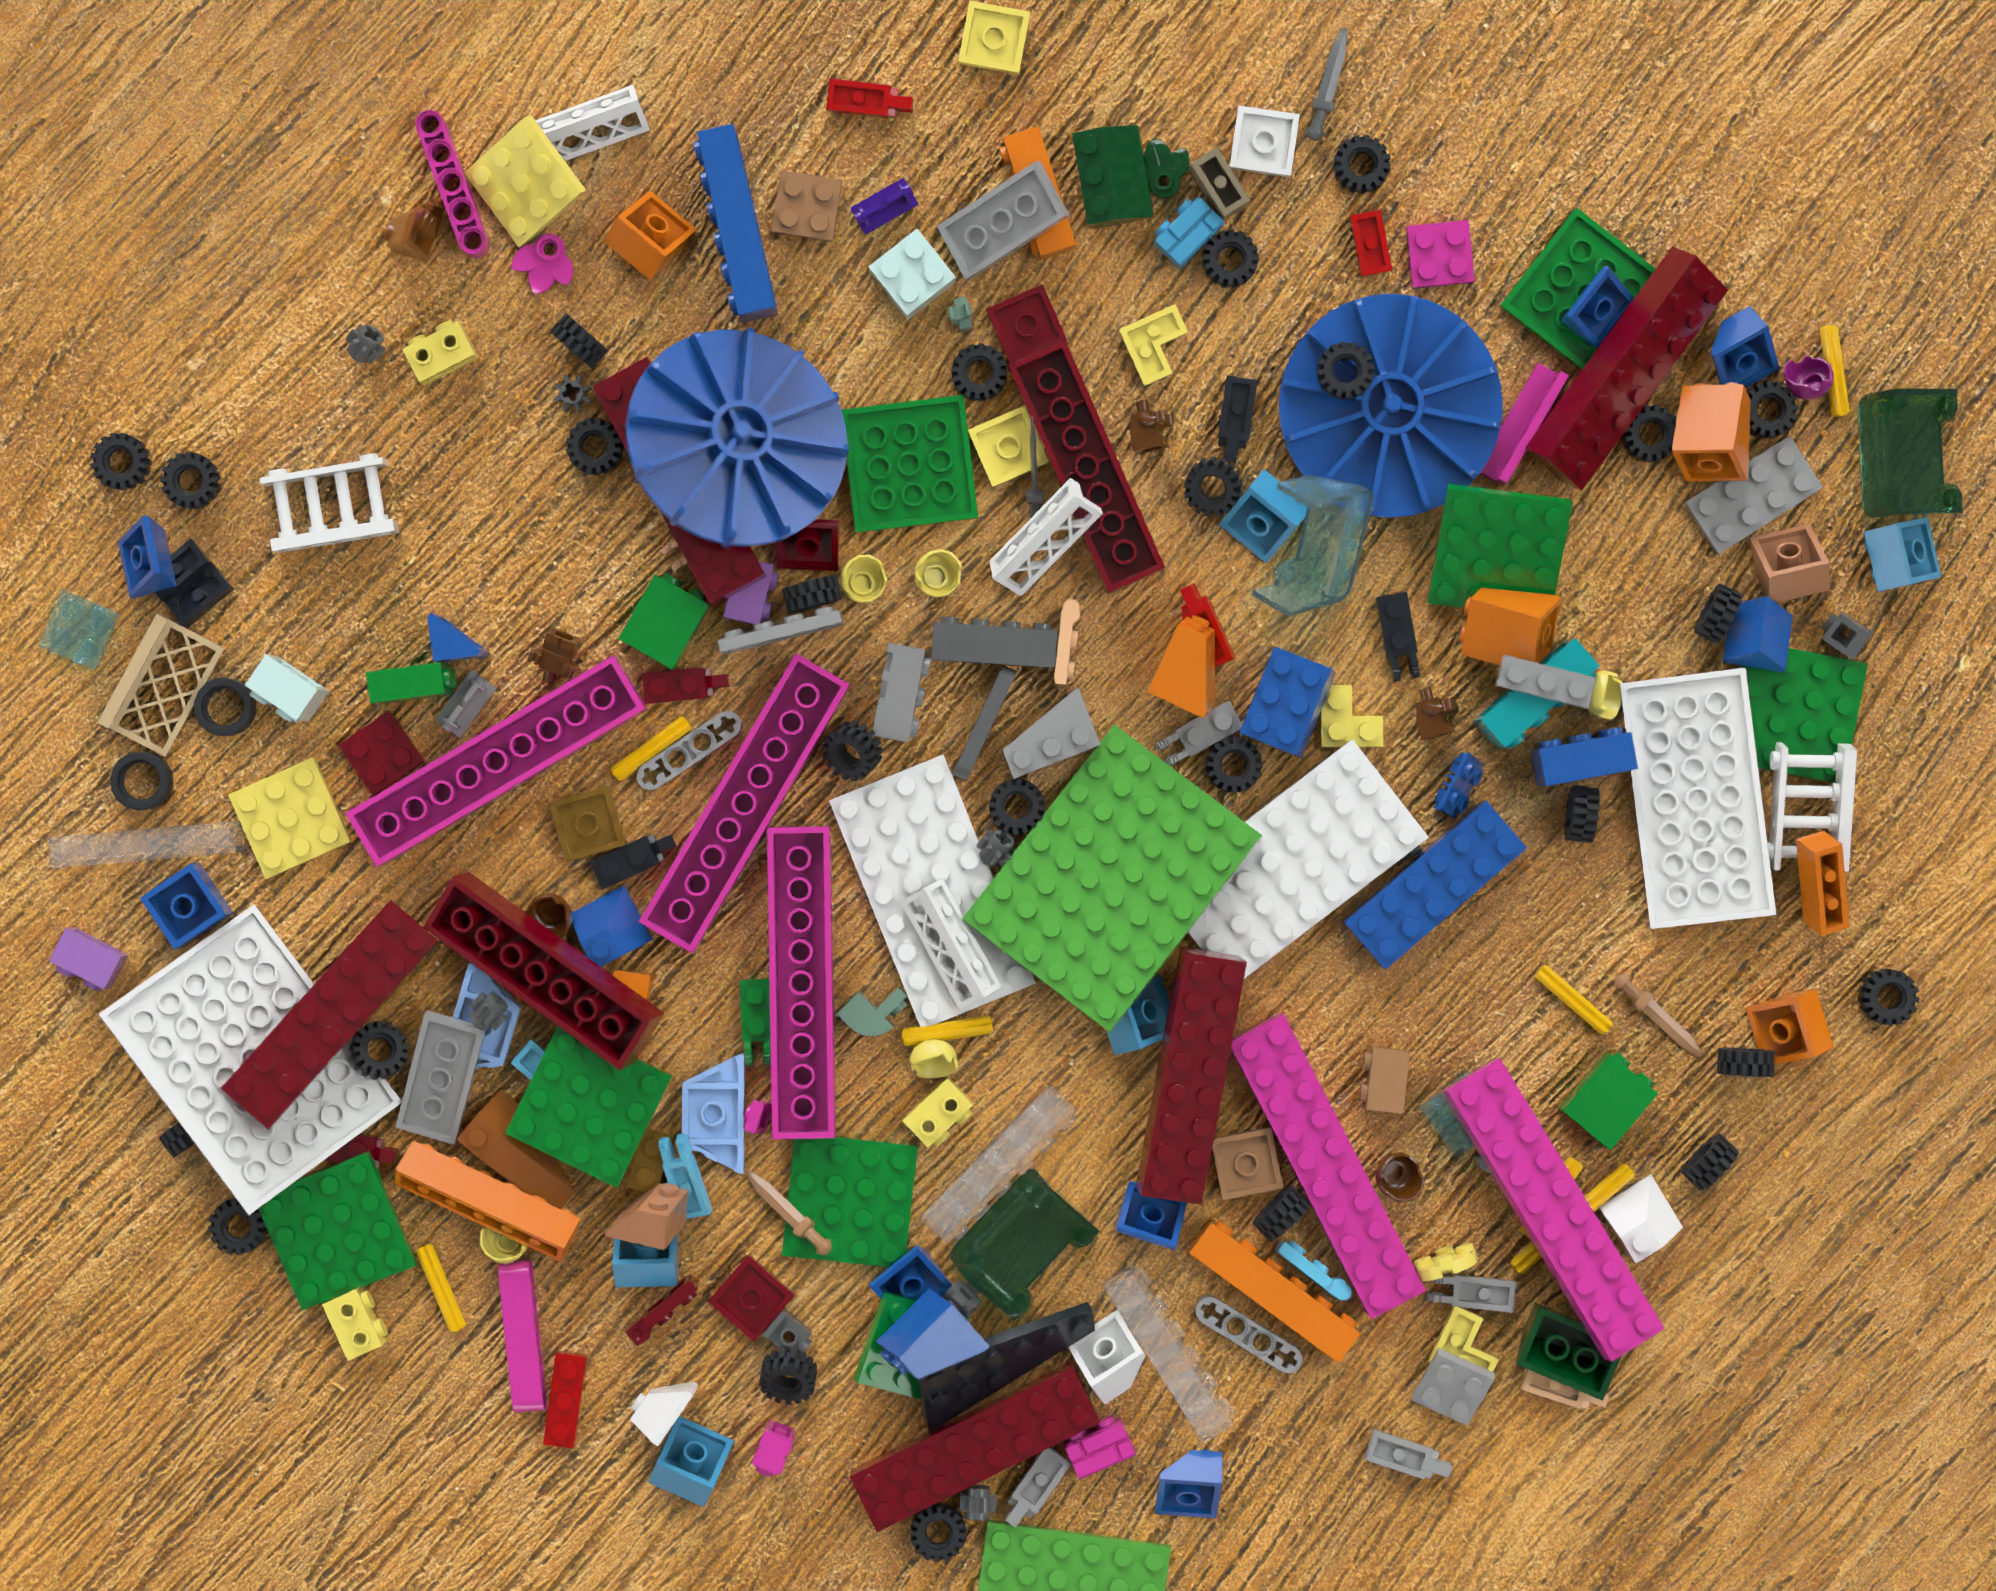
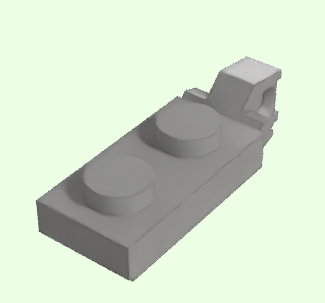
M1374 1428L1364 1459L1421 1479H1424V1477L1431 1479L1433 1473L1449 1478L1453 1467L1452 1463L1439 1459L1440 1452L1432 1447Z
M1052 1447L1040 1452L1011 1493L1008 1503L1012 1505V1508L1006 1515L1005 1521L1016 1528L1024 1515L1031 1518L1034 1513L1037 1514L1072 1462Z

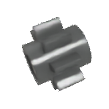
M360 324L356 330L352 329L345 339L350 343L347 347L349 355L360 363L368 362L372 364L375 358L380 359L386 350L381 345L385 340L382 333L370 325L363 327Z
M564 375L565 383L554 385L560 394L554 398V401H564L563 411L568 412L570 407H575L581 413V405L584 402L591 404V401L586 397V392L592 390V387L590 385L582 387L583 378L580 375L575 381H571L567 375ZM571 387L580 391L576 394L577 400L575 401L566 397V395L570 394L569 388Z
M988 829L976 845V847L981 849L979 853L980 859L990 867H997L999 864L1003 867L1016 851L1012 847L1014 844L1012 836L1003 830H996L993 833Z
M481 992L469 1005L473 1009L469 1014L471 1020L482 1030L486 1031L491 1026L496 1031L508 1018L504 1013L508 1009L507 1004L500 996L493 992L488 996Z
M959 1279L944 1294L949 1300L948 1302L953 1304L966 1318L982 1303V1300L978 1297L981 1289L972 1280L965 1284Z
M986 1485L968 1487L967 1493H960L959 1511H966V1518L970 1520L989 1519V1512H996V1494H990V1487Z

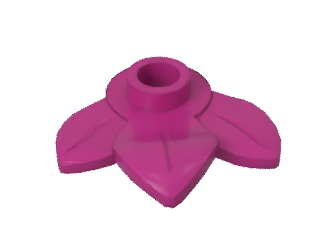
M554 234L542 235L535 244L522 246L515 254L511 264V268L515 271L528 272L529 283L535 294L547 291L554 284L555 280L561 284L569 285L573 276L572 262L565 256V244L560 237ZM554 245L556 248L553 255H546V246Z

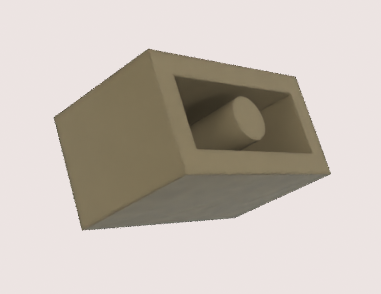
M1218 148L1191 163L1189 168L1191 175L1214 211L1223 221L1249 205L1250 198Z

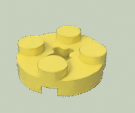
M1466 1243L1456 1247L1455 1250L1452 1245L1440 1248L1435 1251L1436 1257L1431 1258V1256L1418 1259L1414 1261V1265L1420 1280L1424 1282L1443 1278L1442 1274L1453 1272V1274L1461 1272L1475 1265L1478 1259L1473 1243Z

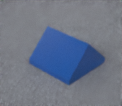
M1604 266L1597 272L1560 322L1597 349L1633 301L1634 297L1612 270Z
M142 516L118 541L130 598L142 597L177 586L165 529L149 516Z
M1768 596L1741 602L1738 613L1735 614V619L1731 623L1728 632H1726L1723 662L1785 673L1793 615Z
M430 613L427 617L434 662L451 663L486 658L490 654V652L441 615Z
M1129 1181L1114 1225L1115 1231L1175 1251L1187 1202L1141 1196L1135 1187L1136 1183Z
M918 1245L869 1284L870 1288L880 1299L885 1291L918 1300L928 1289L942 1297L953 1285L926 1249Z

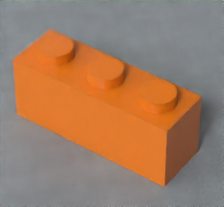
M1825 831L1796 839L1803 922L1821 936L1849 928L1843 845Z

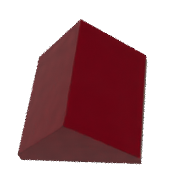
M815 519L798 533L777 542V568L838 571L840 547L839 520Z

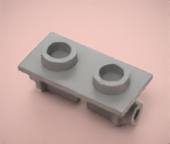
M471 670L438 715L436 721L447 731L461 738L497 688Z

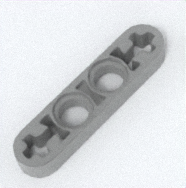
M732 711L721 712L643 764L637 772L639 785L647 790H656L735 738L742 730L740 716ZM726 716L729 720L734 718L736 720V723L733 725L735 731L730 733L728 730H725L718 734L723 738L718 743L715 734L708 727L713 724L716 730L723 725L721 720L723 717ZM700 733H706L711 738V746L705 751L698 750L694 745V739ZM679 750L684 753L686 761L682 767L674 768L669 764L668 757L672 751ZM662 758L665 768L671 772V775L666 777V773L662 772L657 775L656 779L658 782L655 785L652 782L645 783L643 779L647 776L645 770L649 768L651 771H655L661 766L657 761Z
M1205 1295L1196 1302L1195 1313L1203 1324L1282 1372L1293 1373L1301 1367L1302 1355L1299 1349L1289 1341L1215 1296ZM1211 1302L1215 1303L1214 1309L1221 1315H1223L1224 1309L1229 1311L1223 1317L1220 1327L1216 1325L1219 1321L1216 1316L1209 1314L1207 1318L1203 1316L1204 1310L1201 1308L1203 1304L1210 1305ZM1240 1318L1244 1322V1329L1241 1333L1231 1334L1227 1330V1323L1230 1319ZM1256 1335H1268L1271 1342L1270 1346L1265 1350H1257L1253 1346V1340ZM1277 1342L1281 1343L1278 1349L1283 1353L1288 1354L1290 1350L1294 1352L1293 1357L1296 1360L1294 1364L1288 1362L1286 1366L1282 1365L1283 1359L1276 1353H1274L1273 1359L1268 1357L1275 1350Z

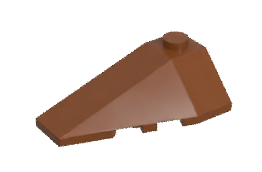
M434 198L397 216L395 223H390L385 235V241H388L387 247L394 252L427 263L446 209L443 200Z
M500 1089L458 1136L457 1140L524 1193L531 1196H540L548 1204L561 1209L576 1192L554 1157L505 1134L520 1103L503 1089Z

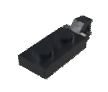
M1226 376L1217 438H1219L1218 446L1225 447L1223 458L1226 459L1225 463L1227 464L1232 462L1235 465L1238 449L1245 450L1246 443L1249 441L1257 380Z
M654 834L594 859L590 861V864L602 890L658 865L660 861L665 860L662 852L677 845L672 835L656 841Z

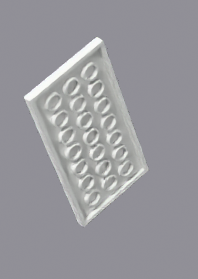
M1746 668L1620 683L1626 732H1632L1638 769L1631 770L1650 928L1656 929L1776 915Z
M1351 739L1245 821L1262 834V838L1190 929L1189 934L1202 950L1241 956L1247 962L1244 976L1246 978L1429 837L1358 745Z
M944 754L829 800L920 1027L937 1024L1036 984L1030 971L968 925L1002 987L959 1010L900 902L904 898L943 878L962 915L965 916L994 879L989 866L980 859L979 853L981 849L976 847L979 842ZM920 899L914 900L913 903L917 911L925 915V908ZM931 928L930 934L933 940L940 942L937 930ZM945 955V962L949 968L954 970L955 963L953 959ZM960 982V989L965 998L971 997L972 994L967 985Z

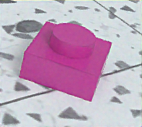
M753 1100L744 1114V1122H746L744 1130L754 1134H765L772 1113V1103L764 1100Z

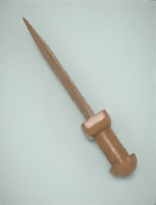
M1619 974L1615 978V988L1617 990L1622 989L1633 1000L1632 1006L1636 1011H1643L1679 1046L1698 1057H1703V1052L1692 1036L1653 1000L1654 995L1652 993L1641 991L1629 980L1630 976L1628 974Z
M746 1171V1176L757 1193L794 1228L793 1233L796 1236L806 1238L817 1248L816 1253L819 1255H826L831 1251L832 1243L830 1239L825 1240L814 1229L815 1223L810 1217H804L768 1181L751 1171Z

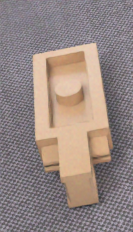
M1528 1369L1525 1371L1520 1387L1524 1391L1581 1409V1407L1588 1409L1589 1403L1606 1408L1609 1399L1607 1393L1602 1401Z

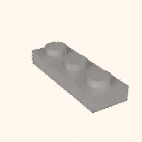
M1503 655L1495 686L1588 709L1596 678Z

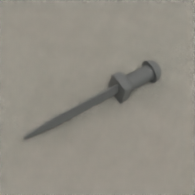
M1346 28L1341 29L1330 50L1318 96L1312 101L1311 108L1315 113L1311 127L1307 128L1306 133L1308 138L1313 141L1323 138L1325 133L1322 129L1326 116L1331 114L1335 106L1332 100L1346 54Z
M1033 416L1031 417L1030 432L1032 489L1026 490L1030 519L1038 512L1044 502V490L1038 489L1036 435Z

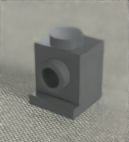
M1842 611L1839 616L1832 613L1823 625L1822 629L1827 632L1822 639L1853 660L1874 631L1866 628ZM1842 627H1849L1852 631L1851 636L1843 637L1840 629Z
M785 1307L762 1334V1336L769 1339L778 1348H786V1352H791V1348L796 1349L797 1354H800L801 1351L805 1352L812 1343L808 1338L812 1330ZM791 1331L794 1333L795 1339L788 1342L784 1339L783 1334Z

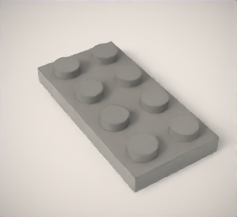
M1036 161L939 224L937 228L965 280H971L1070 215L1042 163Z
M1787 436L1749 461L1747 481H1717L1684 502V505L1716 555L1822 489L1823 486L1791 436Z
M829 606L814 610L815 616L804 618L802 614L785 617V623L774 626L772 621L754 625L755 631L744 633L742 629L723 633L724 639L717 641L720 652L726 655L845 625L840 610L834 611V608Z
M429 1010L424 1013L395 1128L453 1145L456 1144L482 1048L485 1030L480 1029L473 1023Z

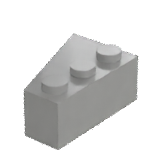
M888 643L885 669L883 670L882 685L873 726L875 734L873 736L909 743L910 737L917 736L920 719H915L914 715L916 706L922 707L925 689L920 688L922 676L928 677L931 659L925 658V649Z
M1077 687L1003 749L1014 779L1101 745L1079 688Z

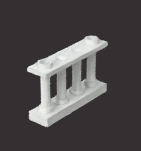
M373 453L359 456L360 461L291 473H287L286 469L268 471V476L261 477L260 483L264 486L274 487L281 532H278L279 538L270 539L272 551L283 553L400 533L398 521L389 519L388 515L384 513L377 468L387 467L388 461L382 457L378 458V454ZM365 470L372 517H369V523L358 524V520H354L347 473ZM334 475L342 522H339V528L328 529L327 525L323 523L316 478ZM304 480L311 527H309V533L297 534V530H293L286 483Z
M1776 742L1775 751H1771L1770 768L1774 770L1770 837L1769 842H1767L1770 866L1774 870H1780L1781 858H1798L1797 846H1782L1783 828H1823L1832 832L1831 836L1843 845L1845 872H1849L1857 749L1851 744H1838L1837 752H1834L1833 755H1788V748L1782 742ZM1787 767L1832 768L1833 771H1836L1835 783H1831L1830 786L1786 785ZM1785 797L1830 798L1831 801H1834L1833 813H1829L1828 816L1784 815Z

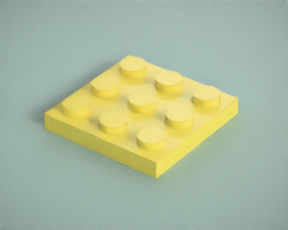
M532 115L525 116L464 172L519 248L528 244L586 192V189Z
M315 757L228 794L265 879L272 878L352 842Z

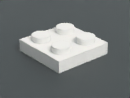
M1238 106L1229 167L1233 170L1290 178L1300 114Z

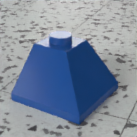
M1750 306L1722 321L1711 350L1720 385L1737 383L1739 385L1744 384L1745 388L1780 369L1769 327Z
M625 885L572 912V922L587 957L600 967L653 940L647 927L639 922L641 915Z
M1208 1449L1191 1450L1160 1473L1155 1514L1216 1518L1222 1487V1452H1214Z

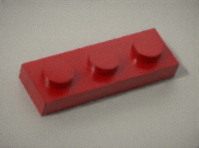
M563 1351L556 1352L543 1440L544 1445L573 1449L575 1447L588 1355Z

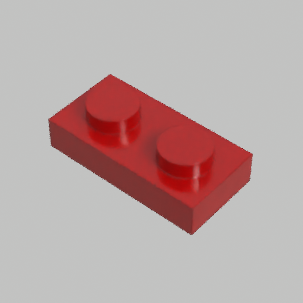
M1381 210L1350 215L1349 218L1361 278L1392 272Z

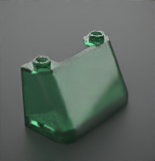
M1897 388L1866 394L1860 399L1858 404L1862 505L1867 516L1885 518L1963 513L1962 494L1959 487L1952 483L1944 484L1941 423L1952 420L1957 412V389Z
M1028 1169L1013 1182L959 1239L951 1251L950 1258L963 1277L1015 1321L1031 1305L1032 1294L1028 1287L1069 1244L1076 1249L1090 1245L1099 1229L1037 1170Z

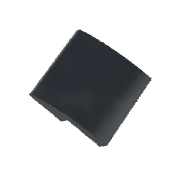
M191 538L170 555L177 586L155 592L159 599L166 603L182 626L187 629L234 590L221 571Z

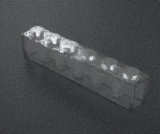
M240 821L48 837L50 869L244 852L243 832Z
M1050 1082L921 1214V1219L947 1244L952 1239L956 1242L959 1241L969 1230L966 1224L973 1217L979 1220L990 1209L991 1206L988 1202L995 1195L999 1198L1002 1197L1012 1186L1009 1182L1017 1172L1022 1176L1034 1164L1031 1158L1038 1151L1042 1154L1045 1153L1056 1141L1053 1138L1055 1133L1060 1128L1065 1132L1077 1120L1074 1116L1077 1108Z
M1132 1263L1104 1281L1103 1287L1204 1444L1234 1425L1235 1422L1231 1415L1236 1412L1227 1397L1220 1399L1215 1389L1219 1385L1211 1372L1208 1371L1204 1374L1198 1363L1203 1360L1193 1345L1190 1347L1186 1346L1181 1338L1186 1334L1177 1319L1170 1321L1165 1313L1169 1307L1161 1294L1158 1293L1154 1296L1148 1286L1152 1283V1280L1143 1267L1137 1269L1135 1264Z

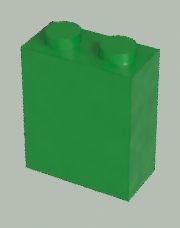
M664 573L661 578L654 574L618 639L672 670H676L711 606L705 603L706 596L691 588L688 593L680 589L678 586L681 581Z
M442 662L366 672L369 700L372 704L382 705L454 695L453 688L458 686L455 669L451 670L450 664Z
M1605 1052L1558 1108L1610 1151L1658 1094L1652 1089L1655 1083L1642 1072L1636 1075L1628 1069L1631 1063L1618 1052L1614 1055Z

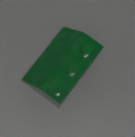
M1108 126L1072 133L1087 225L1093 229H1099L1154 218L1139 126Z
M1535 1302L1522 1333L1516 1365L1603 1401L1621 1356L1614 1361L1605 1360L1581 1321Z

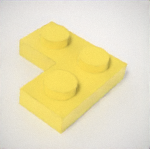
M1176 304L1119 329L1121 338L1144 387L1172 375L1161 345L1188 334Z
M1331 685L1320 712V747H1342L1351 739L1354 740L1358 747H1383V716H1352V685Z
M1453 1306L1428 1359L1429 1362H1431L1437 1349L1441 1348L1493 1372L1499 1359L1471 1346L1483 1321V1317L1462 1307Z

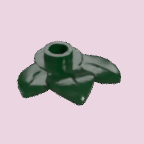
M1153 138L1146 146L1144 152L1148 184L1151 191L1157 197L1168 199L1179 191L1181 186L1180 179L1188 172L1190 167V157L1186 148L1172 153L1163 141ZM1165 177L1169 178V184L1166 187H1161L1160 180Z

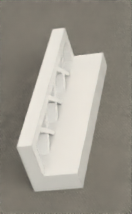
M634 85L536 120L553 146L560 152L559 154L564 161L650 130ZM634 112L637 113L640 121L639 124L631 127L620 124L624 116ZM602 124L610 127L606 136L599 138L591 135L596 126ZM571 135L582 138L576 147L568 148L562 145L565 138Z
M1070 478L990 560L993 579L1019 596H1022L1102 515L1101 508L1084 498L1080 484ZM1079 506L1090 512L1084 519L1071 520V514ZM1068 529V535L1064 539L1051 541V535L1056 530ZM1048 550V555L1043 560L1030 561V556L1035 551ZM1027 570L1028 576L1020 584L1009 578L1014 572Z
M943 878L900 901L959 1010L1002 987L970 927L962 919L964 916ZM920 899L925 908V915L917 911L913 903L914 900ZM931 928L937 930L940 942L933 940L930 934ZM945 955L953 959L955 963L954 970L948 967L945 962ZM960 982L967 985L972 994L971 997L965 998L960 989Z

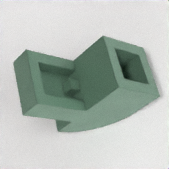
M898 986L876 1007L859 991L837 1015L852 1030L865 1036L882 1035L894 1027V1024L887 1016L891 1014L895 1017L907 1005L903 1001L907 997V993Z

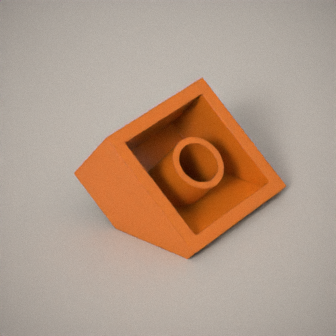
M648 191L616 218L604 242L649 280H653L668 267L693 237L697 229L653 192Z
M1816 988L1790 993L1745 1007L1757 1048L1775 1051V1064L1813 1058L1834 1048Z

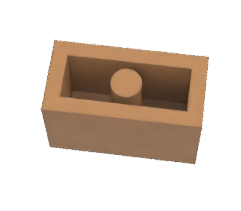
M1370 1046V1052L1364 1053L1362 1070L1367 1071L1366 1084L1361 1083L1359 1102H1364L1363 1107L1366 1110L1403 1114L1410 1052L1408 1050Z

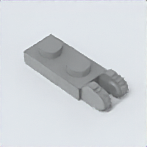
M1228 700L1212 709L1205 718L1198 717L1176 729L1174 734L1159 741L1155 746L1157 750L1165 749L1172 742L1180 739L1185 750L1167 757V760L1164 762L1171 766L1188 755L1191 757L1240 730L1243 724Z
M1442 1274L1443 1278L1432 1280V1282L1436 1284H1453L1452 1295L1440 1292L1427 1293L1428 1301L1449 1303L1455 1307L1513 1313L1517 1282L1515 1280L1454 1274V1276Z

